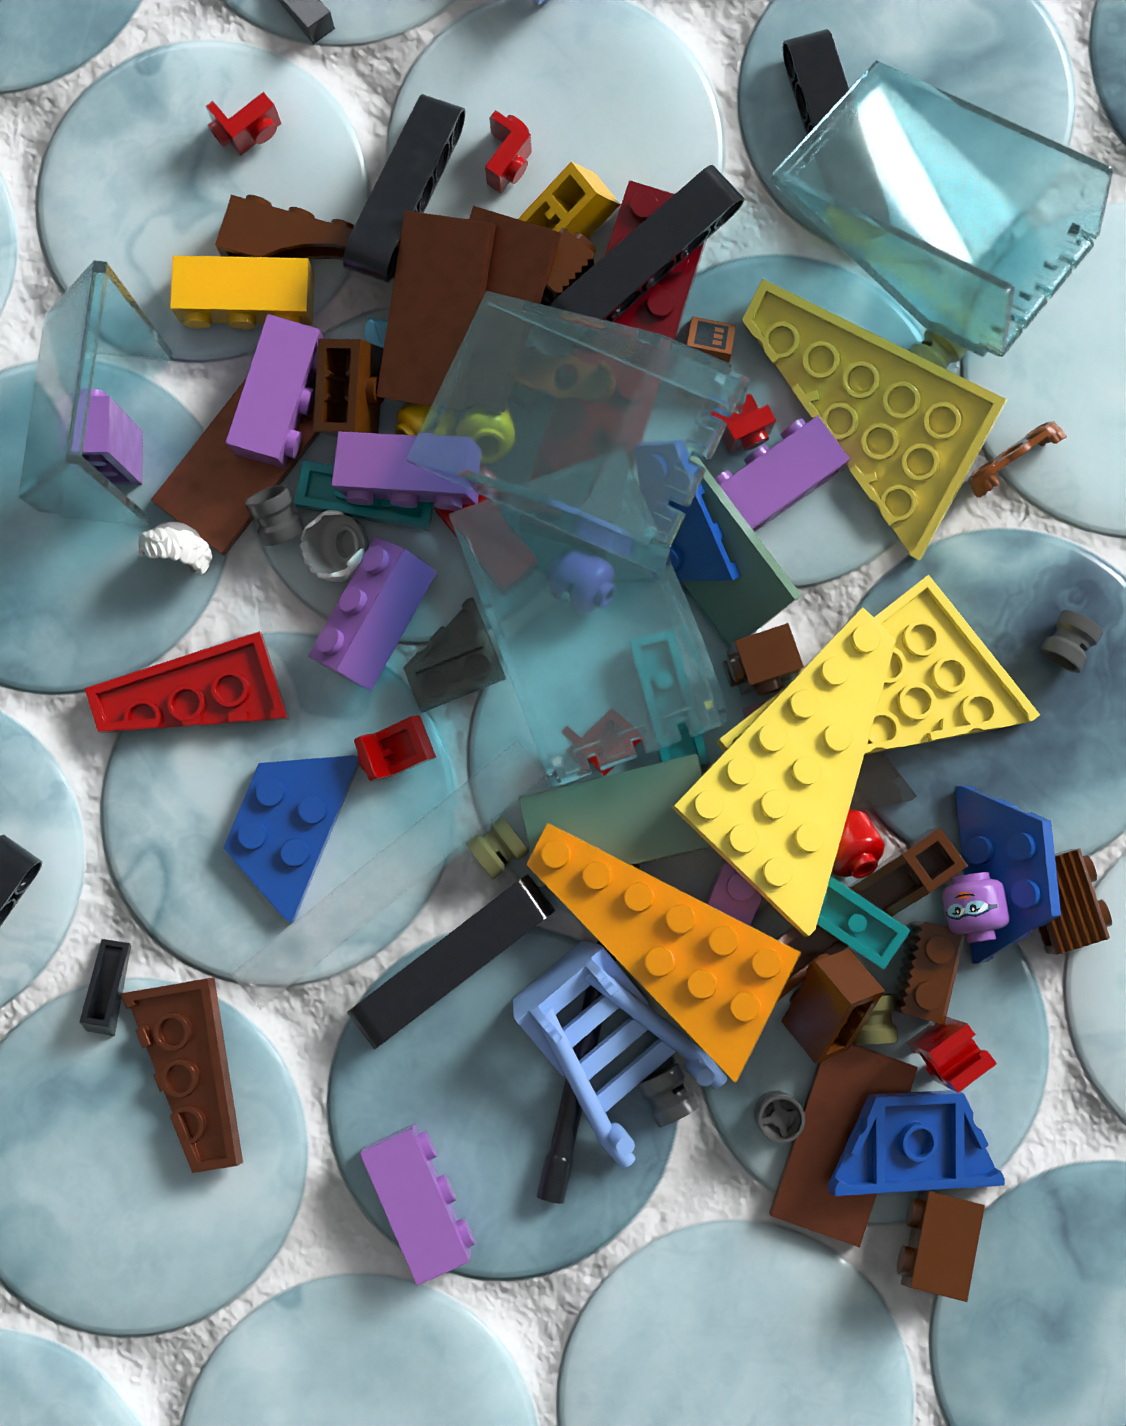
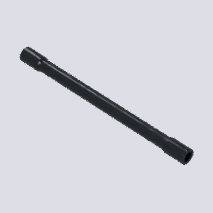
M597 940V944L602 945L604 949L609 953V955L613 958V960L616 962L617 959L605 948V946L599 940ZM591 985L586 988L581 1012L602 995ZM602 1023L573 1047L578 1060L582 1059L597 1046ZM567 1078L564 1084L550 1150L545 1157L537 1192V1198L558 1204H563L573 1165L572 1154L582 1115V1108Z

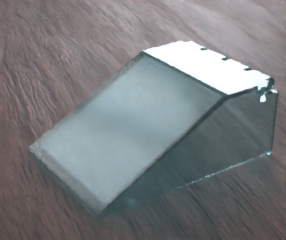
M876 60L771 173V182L924 328L981 357H984L987 352L1003 357L1021 336L1022 329H1026L1047 304V299H1051L1072 274V270L1078 267L1094 247V242L1091 238L1096 239L1101 232L1113 169L1104 163Z
M93 260L44 315L18 497L38 512L55 513L63 518L149 527L150 517L84 459L82 452L96 354L171 362L173 351L106 261Z
M486 291L406 460L415 466L666 576L670 568L671 549L669 548H671L685 517L683 512L669 506L671 501H674L680 505L690 507L706 472L703 466L690 461V458L694 456L707 462L711 461L727 426L726 422L712 416L711 413L714 411L727 417H731L733 412L741 413L745 405L749 378L731 371L732 364L662 334Z
M624 449L448 514L551 788L557 785L563 786L592 775L587 758L594 755L601 771L637 758L632 743L634 740L640 739L645 753L648 754L682 741L677 724L685 722L690 737H694L722 726V723L729 721L725 710L726 703L704 640Z

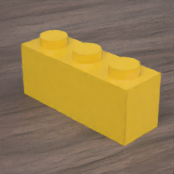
M173 255L170 309L179 322H183L185 326L195 329L209 328L211 323H228L230 327L235 329L250 330L254 329L256 324H264L267 314L304 325H313L315 273L308 258Z

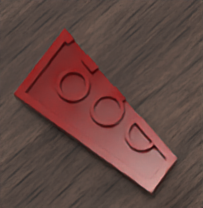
M260 631L85 688L96 728L100 733L289 719L263 634Z

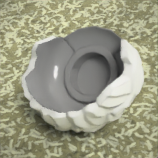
M328 510L322 512L304 528L300 538L302 541L300 548L303 550L304 563L310 566V571L322 580L341 583L351 580L364 553L368 549L369 540L365 528L357 519L344 515L343 512L337 510Z
M167 522L158 524L151 530L142 532L139 536L138 555L142 556L145 553L148 558H170L173 561L179 559L190 568L192 574L199 573V575H203L212 560L208 543L200 537L195 529L184 523Z

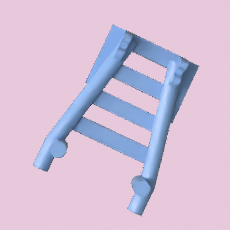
M582 940L512 999L514 1019L562 1077L566 1076L599 1143L621 1169L629 1167L634 1162L635 1155L632 1151L635 1144L622 1125L610 1123L605 1112L675 1052L686 1059L684 1068L699 1085L704 1087L710 1085L713 1089H718L727 1081V1076L698 1044L648 1006V1001L600 944ZM591 985L602 993L600 997L563 1028L561 1027L556 1014ZM619 1007L631 1016L582 1059L578 1060L572 1047ZM649 1030L659 1038L596 1093L594 1092L589 1080L643 1033Z

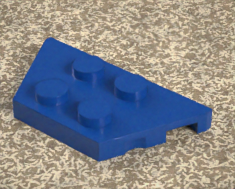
M357 756L259 763L223 847L281 916L289 922H295L359 767Z
M955 786L961 854L963 860L968 865V867L963 869V875L989 872L990 879L998 880L1003 884L1008 907L1009 923L1004 928L995 930L996 939L970 943L972 964L985 963L992 960L993 956L1004 948L1017 944L1028 937L1031 931L1037 927H1043L1061 916L1052 822L1035 813L1021 811L1016 805L1005 800L994 799L982 794L973 786Z
M943 1090L869 1094L828 1183V1192L834 1196L1004 1186L1005 1178L1002 1172L995 1168L986 1149L989 1146L982 1130L974 1123V1113L964 1093Z

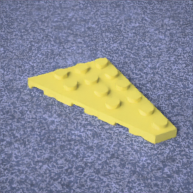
M762 279L742 321L763 347L771 362L776 365L791 386L792 391L812 418L820 417L848 455L850 461L847 466L870 500L877 506L881 515L900 538L909 554L917 560H921L1007 399Z
M929 575L874 617L896 639V643L864 755L1025 724L1040 716L1027 697ZM781 691L716 741L723 752Z
M863 607L853 615L671 807L804 937L810 936L816 929L896 643V639Z

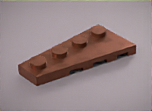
M215 977L121 993L126 1008H131L139 1028L135 1031L142 1048H147L156 1073L153 1076L159 1091H164L172 1114L170 1118L192 1173L234 1167L242 1164L243 1158Z

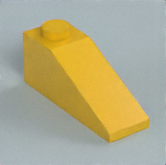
M571 161L518 219L557 232L563 227L573 235L579 232L588 239L621 204L596 173Z

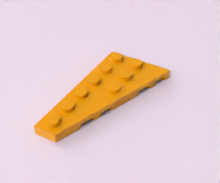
M547 823L526 865L736 1083L801 952L582 839Z

